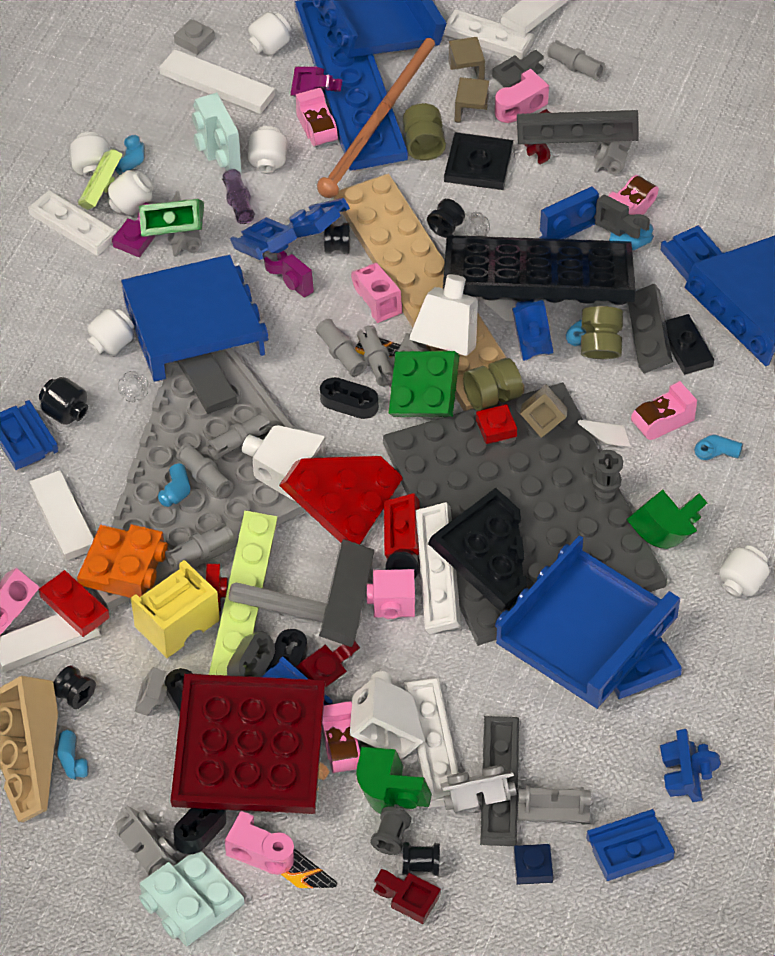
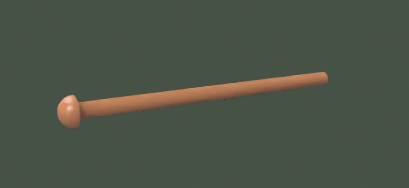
M431 38L424 40L328 178L323 177L318 180L317 190L321 196L333 198L339 193L337 183L342 179L435 46L434 40Z

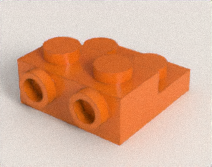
M133 524L130 525L128 531L100 525L77 576V581L83 587L129 598L135 594L141 597L146 593L147 589L153 588L157 576V565L165 560L168 543L164 542L163 532Z

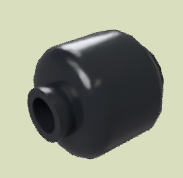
M66 377L50 379L40 391L39 400L41 401L42 411L60 424L68 425L75 420L80 421L88 411L85 389Z

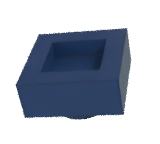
M550 844L514 846L516 885L553 883Z

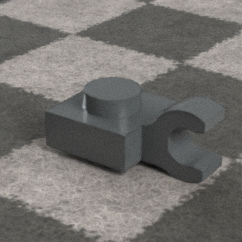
M537 50L530 52L521 60L514 55L492 69V77L504 88L512 87L521 82V74L529 69H532L536 74L541 73L544 67L539 61H542L544 56Z
M605 194L597 199L596 225L619 237L626 232L630 237L636 239L640 237L641 228L646 231L649 230L650 219L647 216L641 214L630 215L629 206Z

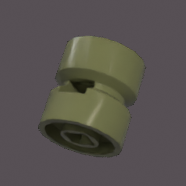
M427 103L416 104L408 108L403 114L402 121L409 155L421 161L437 158L444 152L446 147L439 109Z
M593 306L582 309L581 329L586 331V334L581 336V355L583 357L592 359H614L621 357L622 337L618 335V332L623 328V311L621 309L608 306Z
M510 358L492 362L488 365V368L480 366L468 370L463 376L465 393L470 404L477 411L497 405L498 400L505 403L519 398L523 393L521 375L517 366Z

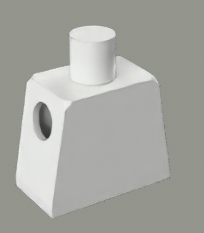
M453 274L447 275L444 290L440 287H434L427 293L409 340L447 351H456L464 356H467L475 349L478 300L475 297L463 294L466 281L464 277Z
M276 425L271 428L264 440L248 435L243 443L242 453L253 457V472L256 479L295 501L279 484L296 461L302 458H326L325 437Z
M380 671L374 673L371 676V680L356 691L352 697L350 736L376 748L396 749L399 758L403 759L424 742V735L414 697L411 693L393 685L392 677L388 672Z

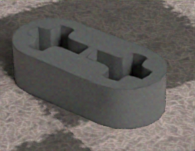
M263 631L245 636L228 663L227 676L262 677L275 653V646L271 637Z

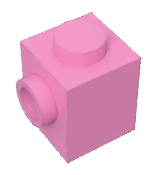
M414 569L373 570V584H367V604H374V617H384L387 619L415 617Z

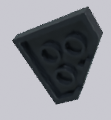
M494 488L431 536L428 545L499 611L502 612L515 602L520 593L527 588L526 576H523L522 565L524 549L523 538L520 537L519 523L521 521L520 509L497 488Z

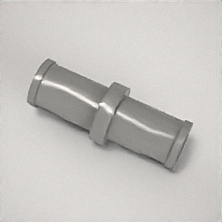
M558 40L552 42L548 48V57L566 64L571 71H580L595 80H598L604 74L605 63L587 56L585 51L580 48L573 49Z
M325 319L320 322L316 327V333L330 348L329 353L332 357L339 359L352 377L363 373L367 368V362L353 348L352 340L339 331L332 319Z
M365 326L364 329L367 337H365L362 329L357 332L358 340L361 342L365 352L364 360L368 366H371L377 384L379 386H388L389 383L386 375H388L391 382L393 378V369L388 360L390 354L387 348L381 344L376 328L374 326Z
M260 412L241 424L234 423L227 432L206 442L209 454L213 459L218 460L236 448L242 449L248 435L259 437L271 430V425L265 426L270 423V420L263 412Z
M186 443L179 448L176 453V459L192 472V477L198 483H204L218 498H223L230 493L233 483L217 469L216 463L211 458H205L190 443Z
M222 522L202 534L195 533L189 537V541L165 552L167 563L171 568L173 567L174 571L179 570V563L183 560L188 564L198 558L204 560L209 557L210 552L233 542L232 531L225 522Z

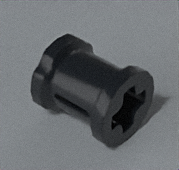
M403 842L402 875H408L412 871L432 872L433 876H439L440 843H434L433 846H411L409 842Z

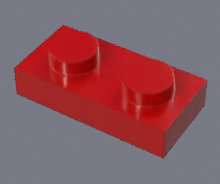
M415 493L384 501V555L387 559L398 549H409L416 555H419L416 510L420 509V500Z
M66 570L38 589L40 598L82 637H85L110 618L109 610Z

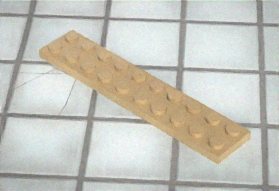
M388 173L339 190L334 200L344 198L348 203L350 209L341 213L346 221L350 223L352 231L372 263H377L401 290L402 312L413 328L427 293L434 287L443 288L445 261ZM478 312L476 347L467 356L459 354L455 397L464 411L474 409L465 393L463 384L464 373L480 366L488 368L490 363L506 358ZM426 345L429 351H447Z

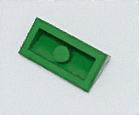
M190 199L139 206L141 236L202 230L204 201Z

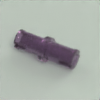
M236 169L228 170L222 175V181L227 190V203L232 206L238 223H250L255 215L250 204V192L243 184L241 173Z

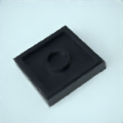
M455 132L444 174V182L504 190L514 140Z

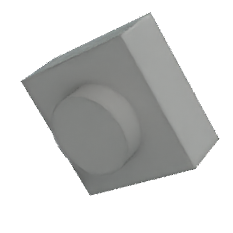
M190 19L174 34L175 44L196 55L215 39L213 29L193 19Z
M152 667L141 683L134 712L148 716L155 705L161 706L167 692V686L163 685L166 671Z

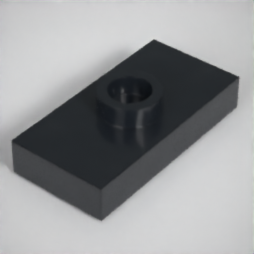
M689 314L665 320L671 352L684 375L713 367L714 358Z

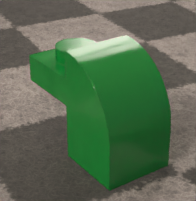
M662 489L626 520L649 544L663 549L673 548L697 531L693 524L701 518L698 511L708 503L698 493L679 509Z
M361 747L356 769L357 781L369 805L376 812L381 814L383 808L395 807V804L407 809H414L417 806H430L432 793L425 778L402 776L404 766L396 749Z

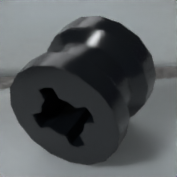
M443 199L437 205V210H433L428 215L427 224L434 233L446 238L447 235H452L455 232V226H459L464 222L465 212L454 200Z
M343 223L341 226L331 224L324 230L325 254H331L334 250L341 251L343 254H349L350 223Z
M73 665L65 667L53 682L55 696L67 699V704L73 709H79L84 706L96 688V682L88 676H81L80 670Z

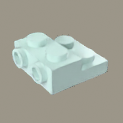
M218 93L195 99L193 107L196 112L192 113V119L197 133L194 134V141L198 151L203 150L208 161L217 159L220 168L225 167L230 178L242 175L239 132Z
M202 851L188 855L174 866L168 862L140 882L141 895L139 899L144 908L150 914L156 912L162 919L161 923L167 934L172 939L178 937L186 947L244 905V897Z

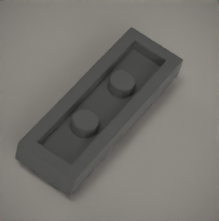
M654 283L635 292V302H628L638 366L644 374L673 362L661 293Z

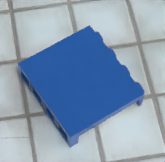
M313 0L314 6L320 11L326 26L332 31L338 46L342 48L347 58L420 48L426 38H431L434 40L435 46H438L441 43L447 24L432 0Z
M775 235L694 263L684 287L764 366L770 365L775 352Z
M230 254L121 280L124 303L130 320L135 326L136 336L154 382L166 379L164 364L253 342H255L260 356L265 355L264 342L269 340L266 325L264 322L259 323L260 315L257 304H251L250 288L248 284L243 285L244 278L240 265H234Z
M579 535L571 545L566 544L563 546L557 556V560L550 567L545 566L537 577V582L530 589L525 588L520 593L513 608L510 611L505 610L502 612L495 624L497 628L496 644L598 709L678 618L680 597L668 591L662 599L658 598L582 550L583 537Z

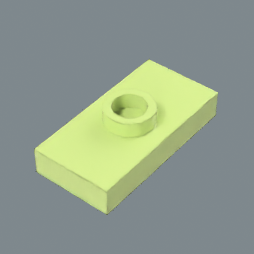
M112 149L103 154L78 201L79 206L86 210L96 206L102 193L108 192V186L115 180L112 174L123 155L122 153Z

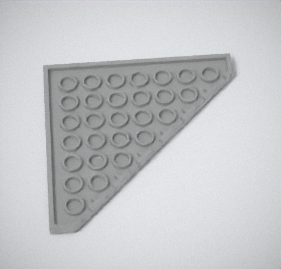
M232 348L211 353L235 392L237 403L207 414L178 362L174 361L167 364L165 369L166 379L163 380L161 388L158 389L152 406L150 420L146 423L139 442V451L136 458L133 459L123 495L121 494L113 515L114 521L111 526L113 528L128 531L130 525L133 524L162 531L164 542L168 543V550L189 541V537L195 533L202 534L225 522L232 531L233 542L210 552L209 557L204 560L198 558L189 563L192 568L237 547L245 510L278 516L276 527L306 512L296 501L291 500L256 479L253 472V457L242 453V449L236 448L218 460L213 459L207 450L209 449L206 447L208 440H212L227 432L234 423L241 424L260 412H263L270 420V423L265 426L271 425L273 427L280 425L294 429ZM266 432L257 438L264 440L269 432ZM186 443L192 444L205 458H211L216 463L217 469L233 483L230 493L223 498H218L204 483H198L192 477V472L185 466L191 488L189 495L178 504L173 503L170 507L163 506L158 499L159 491L164 490V487L172 481L169 472L170 467L178 463L183 464L176 459V453ZM166 558L164 562H159L157 565V576L153 587L176 572L173 570V567L169 566ZM93 589L104 607L109 611L131 600L129 597Z

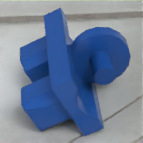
M531 299L530 301L517 302L515 304L516 307L512 308L523 361L538 354L554 353L544 301L535 302L534 299Z
M677 730V740L660 745L662 760L666 768L681 765L680 771L664 775L665 788L670 797L689 795L692 803L702 801L699 773H701L703 780L711 779L712 771H715L721 765L720 755L709 751L707 744L699 745L698 752H696L695 743L689 741L688 730Z

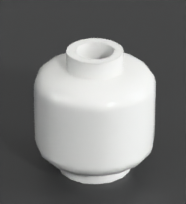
M265 12L248 27L251 37L248 39V43L258 54L263 51L267 55H273L289 42L291 27L280 13Z
M262 126L250 134L247 159L252 166L262 173H271L285 164L287 139L278 128Z
M84 132L71 142L70 158L74 172L83 175L84 178H91L103 154L109 151L106 139L95 132Z
M127 170L108 186L110 197L108 203L115 212H123L126 215L132 216L139 212V206L145 202H151L153 184L143 172Z
M110 308L105 309L87 326L88 333L91 336L87 341L98 354L105 351L109 355H115L134 338L132 329L135 326L120 309L116 311Z
M746 545L745 548H734L719 570V575L724 581L723 588L735 597H740L741 594L746 596L755 595L770 573V568L767 564L768 558L760 550Z

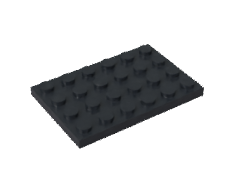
M446 236L443 290L447 275L453 274L466 279L463 294L481 297L490 301L498 300L499 298H513L521 302L530 301L531 299H545L552 303L562 302L563 300H577L583 304H591L595 301H609L615 305L635 302L636 289L631 241Z

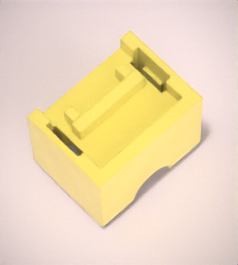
M185 560L179 563V570L141 597L137 594L131 597L135 628L166 658H169L184 647L186 639L197 630L205 632L220 621L217 591Z

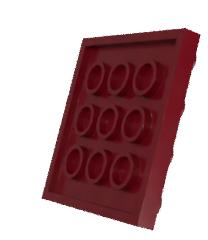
M184 674L170 800L171 807L316 814L325 680Z

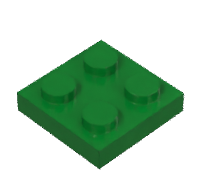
M456 351L395 352L388 414L393 417H453L460 355Z

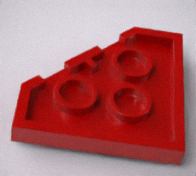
M381 456L302 458L292 465L279 486L340 543L345 539L360 545L383 510L384 501L391 498L402 481V476Z

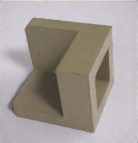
M478 37L450 40L448 57L450 69L474 67L477 79L485 80V59Z
M460 77L455 100V122L461 123L463 108L487 110L489 80Z
M546 384L521 405L520 414L542 438L567 417V407Z

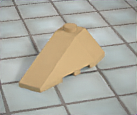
M19 676L0 687V769L6 780L4 790L18 822H25L47 811L58 720L53 681L27 676Z

